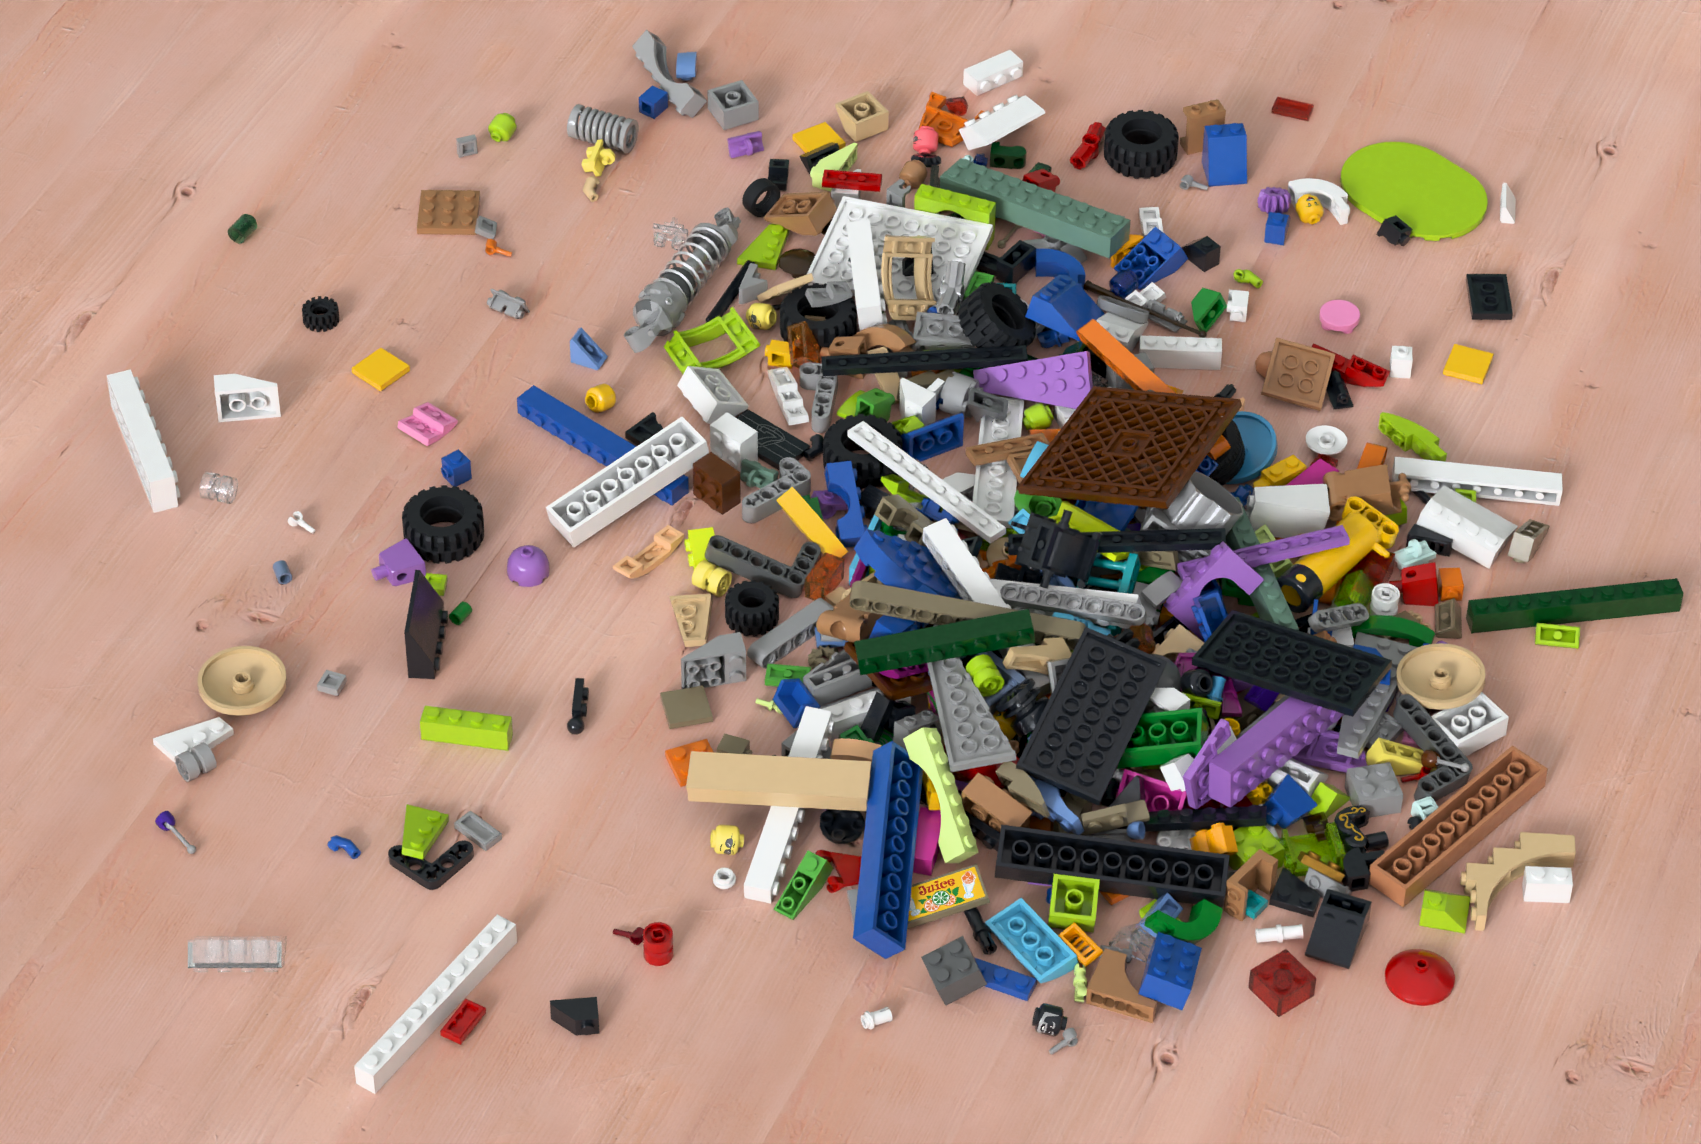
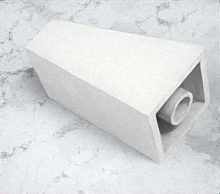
M1327 484L1254 487L1252 495H1249L1247 498V510L1245 511L1254 531L1266 524L1274 537L1288 538L1301 533L1305 534L1324 529L1330 514Z

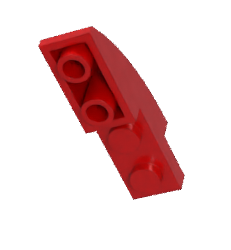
M1314 343L1312 345L1313 348L1334 353ZM1335 353L1331 372L1334 370L1339 372L1341 379L1343 378L1345 383L1363 387H1383L1390 373L1389 370L1356 355H1352L1350 360Z

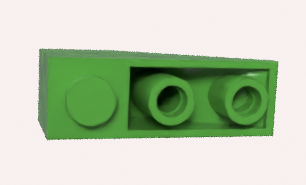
M807 851L774 910L794 920L823 888L834 869L826 859Z

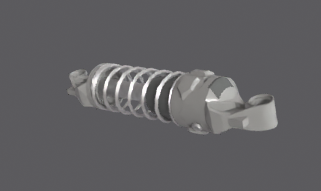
M728 207L721 209L714 215L717 226L710 223L696 225L690 235L687 236L685 243L680 245L678 252L674 253L672 260L667 262L665 269L660 271L658 278L651 284L646 285L639 294V300L633 308V317L639 326H634L624 333L625 339L635 353L641 352L650 346L656 336H665L673 328L680 325L686 316L685 311L688 306L691 305L694 298L705 286L707 280L712 277L714 271L718 269L720 263L728 256L731 247L738 240L737 229L741 223L739 217H734ZM682 254L689 255V258L685 261ZM679 256L681 261L675 260L676 257ZM675 263L682 264L683 266L681 268L677 267ZM703 264L711 265L710 270H706ZM697 272L704 274V278L699 279Z

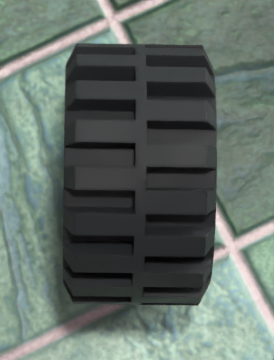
M746 580L742 581L741 584H735L734 588L731 587L725 596V618L727 625H729L731 630H735V633L741 632L744 636L753 635L755 637L758 634H766V631L770 632L773 626L778 624L779 595H777V591L772 589L771 585H765V582L762 581L756 582V580H751V582H747Z

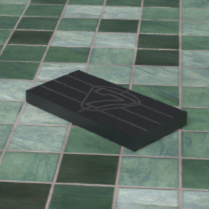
M749 409L736 417L758 431V458L778 470L780 460L783 458L791 457L798 461L804 456V452L810 449V445Z

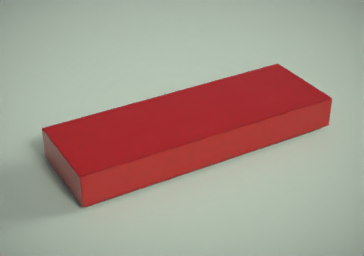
M824 170L822 187L881 191L882 174Z

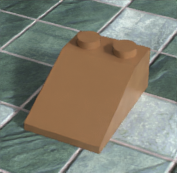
M829 192L784 193L763 218L767 222L775 225L779 224L783 228L798 234L816 236L832 220L837 208Z

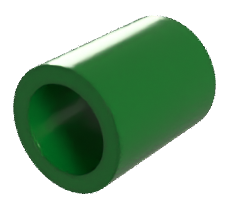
M460 602L449 614L451 622L460 625L472 613L471 606L467 602Z

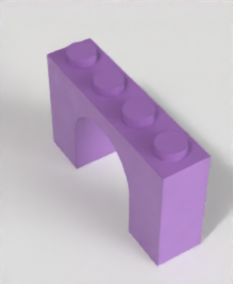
M1223 541L1212 549L1211 554L1205 561H1201L1197 565L1196 570L1190 577L1182 581L1179 589L1172 593L1164 604L1171 614L1203 642L1204 639L1198 627L1202 624H1198L1191 606L1195 605L1193 598L1200 596L1203 587L1213 579L1228 578L1250 595L1264 580Z

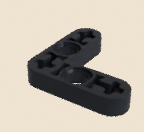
M462 840L455 843L432 864L425 859L402 855V845L391 847L388 857L391 866L426 889L435 890L473 859L474 851L473 845L470 842ZM446 862L454 864L450 868H445L442 866ZM412 865L421 866V868L418 870L410 869Z

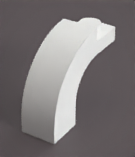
M1305 178L1288 182V193H1290L1291 203L1294 207L1301 196L1311 194L1318 197L1322 207L1328 209L1340 225L1348 223V216L1350 215V207L1347 204L1348 194L1342 188L1321 179Z

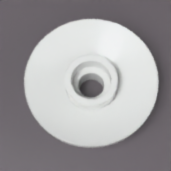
M1322 425L1314 427L1307 432L1306 444L1317 453L1333 455L1346 448L1347 437L1344 432L1336 427Z

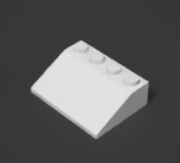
M1445 485L1429 500L1417 521V525L1453 539L1452 548L1488 569L1492 566L1518 527Z

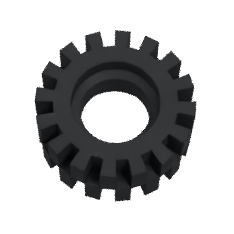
M318 296V299L313 297L311 301L307 300L302 308L305 327L307 329L310 327L311 331L316 329V332H320L321 329H323V332H326L327 328L332 330L333 326L336 327L337 322H339L337 302H334L332 298L329 300L326 296L324 299Z

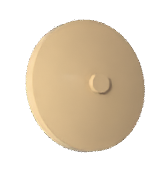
M1442 643L1424 645L1407 653L1399 662L1396 672L1397 686L1403 695L1413 696L1422 707L1440 710L1453 709L1470 703L1480 695L1485 685V668L1482 661L1473 652L1463 647Z
M237 646L222 650L210 657L203 664L198 674V689L202 700L210 708L227 715L242 716L261 712L271 707L281 698L287 685L286 670L282 661L272 652L254 646Z

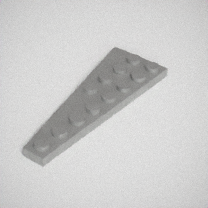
M1357 632L1355 644L1376 648L1384 658L1392 660L1390 685L1379 683L1353 717L1348 715L1342 716L1337 754L1359 759L1399 689L1396 680L1399 662L1407 653L1418 648Z

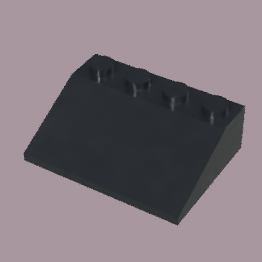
M415 570L404 631L408 678L435 679L436 670H440V657L438 656L443 653V642H441V639H445L446 627L444 624L448 623V611L444 610V601L420 570Z

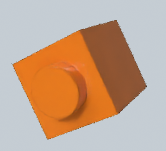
M1439 568L1437 583L1440 602L1453 598L1456 601H1462L1464 583L1460 568Z

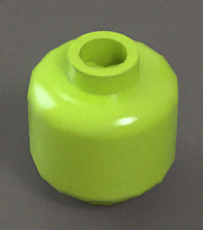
M508 113L497 114L488 126L491 138L497 142L508 141L517 129L514 117Z
M1037 403L1024 410L1025 418L1022 419L1026 430L1047 429L1052 425L1054 417L1048 405L1044 406L1042 403Z

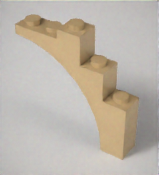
M1063 637L1044 638L1039 646L1010 647L1002 663L1006 669H1022L1048 675L1046 661L1070 658L1072 653Z
M1520 832L1519 841L1514 842V848L1493 847L1492 856H1488L1487 864L1466 863L1465 872H1461L1460 885H1464V894L1470 895V903H1474V907H1471L1470 919L1475 921V930L1484 931L1490 904L1503 888L1524 875L1525 866L1573 867L1576 853L1575 835Z

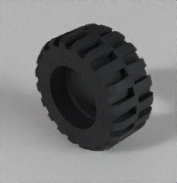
M1131 110L1127 111L1126 114L1121 113L1117 118H1113L1106 127L1104 140L1105 160L1117 173L1121 172L1126 177L1132 176L1134 179H1139V177L1144 179H1150L1152 176L1158 177L1161 173L1164 174L1169 171L1177 160L1179 140L1177 128L1172 124L1171 120L1165 119L1160 113L1155 114L1154 111L1145 112L1138 110L1133 112Z
M996 282L981 284L962 301L959 307L958 317L960 319V326L964 329L965 336L971 340L970 343L977 348L1020 345L1028 347L1034 341L1036 323L1025 317L1028 306L1025 302H1022L1021 297L1018 294H1014L1010 288H1005L1004 285L996 284Z
M827 284L802 285L801 288L793 289L792 293L789 292L784 297L780 305L781 337L786 342L796 340V352L799 350L804 355H820L821 348H829L834 338L851 337L856 334L857 307L853 298L851 297L833 305L811 307L805 296L807 288H826ZM805 315L825 317L826 320H809L805 318Z
M864 414L850 415L844 420L842 418L828 428L823 441L824 469L826 463L851 461L852 467L856 468L857 471L856 487H860L861 491L866 489V486L868 487L869 484L878 488L883 487L884 485L881 482L882 476L898 474L871 454L853 453V451L865 449L848 437L847 430L864 421L900 449L903 446L901 434L892 423H887L886 419L876 418L875 415L870 414L869 416H864Z
M441 485L438 488L435 486L429 487V490L425 491L423 489L418 492V495L411 497L404 506V511L402 512L404 539H408L424 561L428 562L431 560L437 564L440 562L447 564L454 560L458 562L463 560V557L472 555L474 553L473 550L476 551L484 539V518L481 503L478 502V499L473 494L470 495V492L465 489L460 490L456 486L450 488L447 485ZM439 522L456 523L447 527L432 526Z

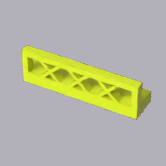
M1067 501L1061 503L1056 516L1048 517L1059 523L1065 509L1073 512L1069 521V528L1080 532L1119 531ZM1130 552L1100 554L1115 562L1128 559Z

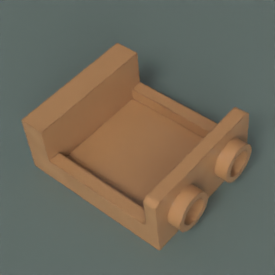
M1218 99L1183 107V112L1187 117L1186 136L1180 137V145L1187 155L1203 151L1205 126L1225 124L1226 110Z
M1259 849L1227 880L1224 911L1231 917L1243 921L1246 914L1249 889L1253 892L1259 889L1268 895L1273 892L1276 884L1278 860Z

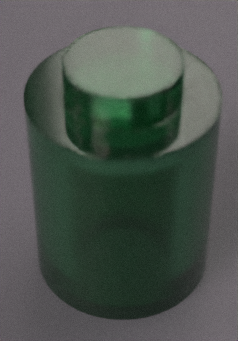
M242 214L227 231L230 239L238 244L243 243L257 229L256 219L251 215Z

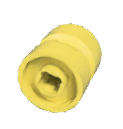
M707 560L701 561L692 575V584L703 590L707 589L709 593L717 597H721L727 592L732 581L731 572L721 567L717 568L715 564Z

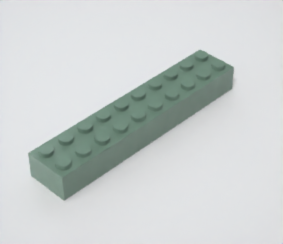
M960 158L940 176L941 189L996 202V217L1098 255L1110 258L1129 240L1131 220L1074 200L1068 196L1055 193L1052 190L1030 184L1019 178L986 168L983 165L975 164L967 159Z

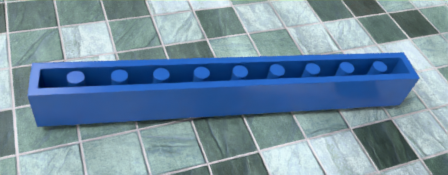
M534 385L517 397L518 414L605 466L610 465L637 447ZM683 474L653 495L673 506L689 493L688 477Z

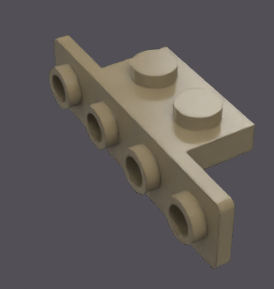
M1145 800L1124 803L1077 815L1084 829L1080 834L1083 836L1128 826L1132 822L1150 820ZM1057 822L1059 832L1067 833Z

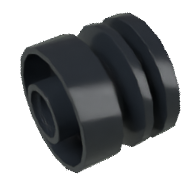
M1032 678L1010 689L995 707L998 712L1006 710L1002 716L1004 719L1012 716L1016 717L1010 724V727L1018 737H1023L1029 732L1034 731L1049 701L1047 697L1035 699L1041 689L1039 687L1032 689L1035 685Z

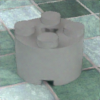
M952 372L954 376H948L940 394L943 404L939 403V408L941 411L952 415L963 413L964 419L967 417L972 418L973 415L967 406L969 389L972 387L983 391V388L979 387L977 379Z

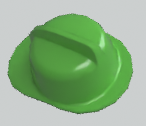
M1018 490L1014 497L1015 506L1019 511L1024 509L1029 514L1032 512L1045 517L1056 516L1063 502L1061 498L1019 494Z

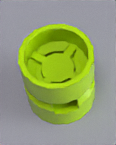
M985 654L978 655L968 662L966 672L969 673L973 684L978 688L983 697L992 696L1002 689L1004 679L991 656Z

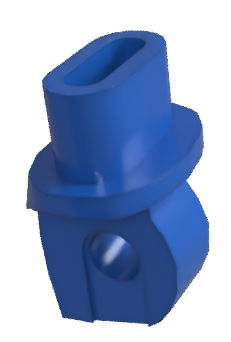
M1055 330L1037 334L1042 348H1051L1054 345L1062 347L1063 343L1070 342L1068 336Z

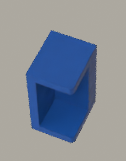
M799 678L782 679L772 699L793 728L799 727L806 706L818 709L821 707Z

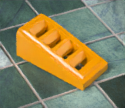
M1075 922L1058 935L1077 955L1078 961L1085 967L1103 954V950ZM1076 937H1079V938H1078L1077 940H1075L1072 944L1070 943V942L1073 941ZM1082 941L1084 942L1080 946L1075 948L1079 943H1081ZM1088 945L1089 947L1080 954V951ZM1094 950L1093 953H1091L1088 957L1084 958V956H1086L1089 952Z

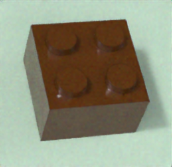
M710 452L693 463V494L708 504L713 510L723 515L741 503L740 472Z

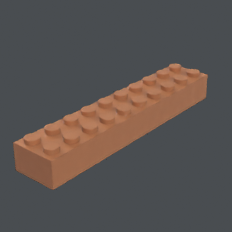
M1512 745L1370 865L1369 884L1404 907L1543 789L1548 768Z

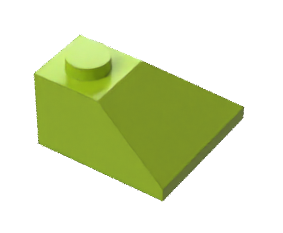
M1425 889L1419 926L1465 933L1470 896Z

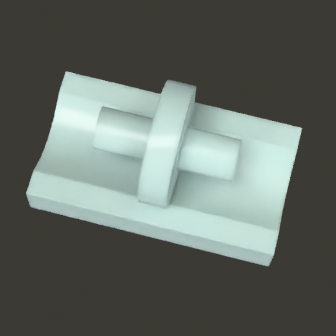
M1412 539L1409 541L1408 547L1393 552L1392 558L1397 562V568L1401 572L1406 567L1429 563V560L1436 558L1437 553L1429 548L1425 540L1418 542L1416 539Z

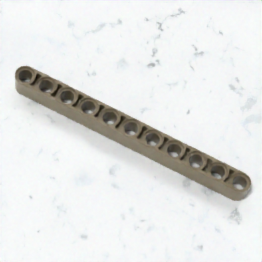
M855 581L851 585L849 602L850 606L855 610L934 625H944L1019 611L866 581ZM1030 612L1036 644H1041L1044 638L1063 637L1068 648L1074 651L1086 627L1084 623Z

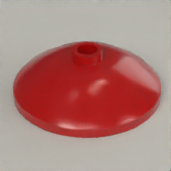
M1410 949L1396 954L1389 960L1385 969V982L1391 993L1398 999L1413 1005L1427 1006L1439 1003L1451 994L1455 984V974L1449 962L1437 953L1424 949Z

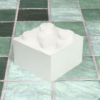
M726 412L710 424V452L741 473L742 460L747 459L752 462H758V431Z

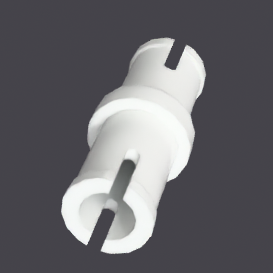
M1278 924L1276 927L1257 928L1255 929L1256 942L1277 941L1278 943H1283V940L1303 939L1302 924L1293 926H1281V924Z

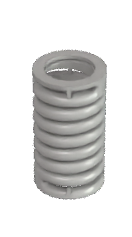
M581 104L574 106L567 123V134L569 137L585 142L588 141L592 144H596L597 140L603 139V147L623 151L624 153H629L633 149L639 131L637 120L626 119L624 116L619 117L617 114L613 115L610 112L606 113L591 107L585 108Z

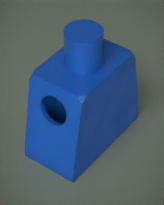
M1289 774L1274 787L1263 806H1267V824L1270 826L1278 824L1283 829L1301 820L1302 817L1307 816L1318 805Z

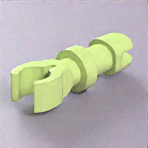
M1077 963L1074 967L1075 977L1073 979V985L1075 986L1074 1001L1084 1003V996L1087 995L1086 967L1084 965L1079 967V963Z

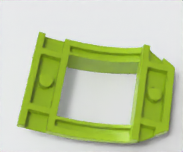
M731 307L729 313L722 317L717 316L701 326L681 332L673 331L672 339L670 342L667 340L664 348L680 372L684 374L687 366L713 369L728 366L745 357L761 345L736 310ZM725 333L737 347V349L724 356L706 362H699L689 348L714 340Z

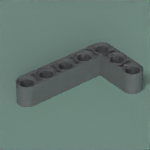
M714 535L709 539L705 558L710 563L744 578L756 580V582H765V585H771L772 589H775L780 594L790 598H797L801 595L816 566L821 549L814 542L804 543L792 567L723 536Z
M1401 695L1397 701L1393 716L1421 750L1435 751L1440 755L1441 760L1458 764L1467 763L1470 767L1469 771L1463 772L1459 768L1439 764L1437 770L1419 780L1414 793L1415 801L1432 797L1436 802L1465 786L1473 766L1413 696Z

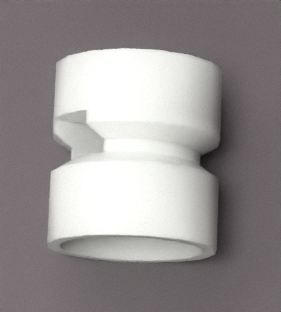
M1389 583L1376 585L1372 590L1369 616L1397 615L1400 598L1398 588Z

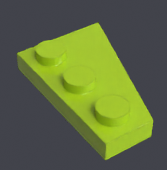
M769 224L737 258V264L744 265L747 260H750L751 262L754 261L758 268L776 270L789 235V230L779 224Z

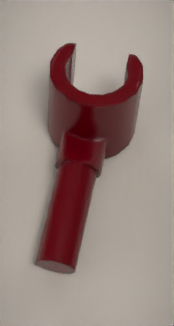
M637 927L633 932L614 929L613 934L629 938L634 945H639L643 942L642 935L644 929Z

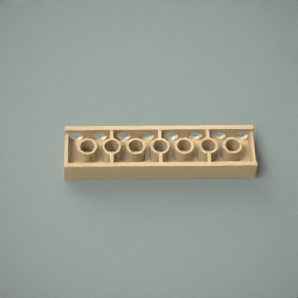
M691 751L686 784L688 801L867 811L871 761Z

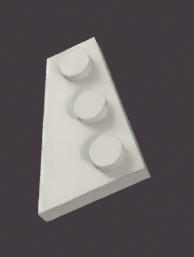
M217 717L153 738V744L175 763V756L182 752L189 751L191 753V748L202 742L212 749L233 736L234 731L223 719Z

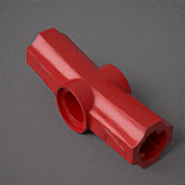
M1095 122L1089 126L1087 133L1082 138L1081 145L1070 157V163L1073 164L1074 168L1081 170V168L1087 166L1091 159L1098 157L1099 148L1106 132V128L1102 123Z

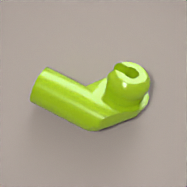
M1237 269L1233 273L1235 281L1239 283H1251L1256 288H1260L1263 284V280L1250 270Z

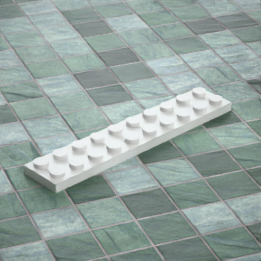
M1001 397L1009 400L1007 417L1002 421L984 415L981 418L978 445L1021 437L1024 400ZM1007 460L976 466L973 503L1006 528H1011L1008 522L1014 517V497L1017 479Z

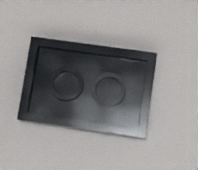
M1466 274L1472 320H1512L1513 311L1507 275Z

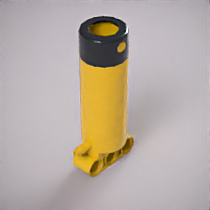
M1356 496L1348 498L1342 512V520L1336 526L1343 525L1349 536L1350 544L1303 555L1277 579L1290 610L1295 613L1306 612L1314 604V599L1319 600L1370 551L1374 550L1379 555L1388 558L1390 552L1386 549L1393 547L1399 533L1398 525L1363 499Z

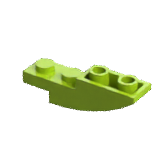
M1385 412L1380 413L1378 429L1403 451L1406 452L1412 449L1424 460L1446 462L1447 453L1439 447L1440 439L1432 432L1403 417Z

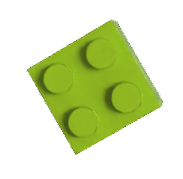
M1265 826L1241 827L1233 831L1238 848L1236 854L1229 856V866L1233 870H1238L1259 849L1278 860L1277 869L1283 866L1285 848Z
M1054 874L1048 926L1066 929L1075 922L1084 932L1093 933L1100 879Z

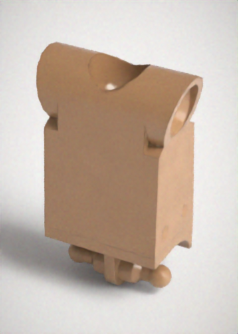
M1387 464L1347 470L1343 474L1336 471L1328 472L1323 476V484H1327L1330 506L1328 519L1331 521H1341L1345 504L1348 498L1353 496L1363 499L1384 515L1402 513L1400 498L1404 502L1409 500L1411 483L1406 479L1405 473L1399 474V481L1391 482L1388 476Z
M849 594L837 603L833 610H826L818 617L816 628L822 635L854 643V641L869 639L876 620L883 615L853 609L849 604Z

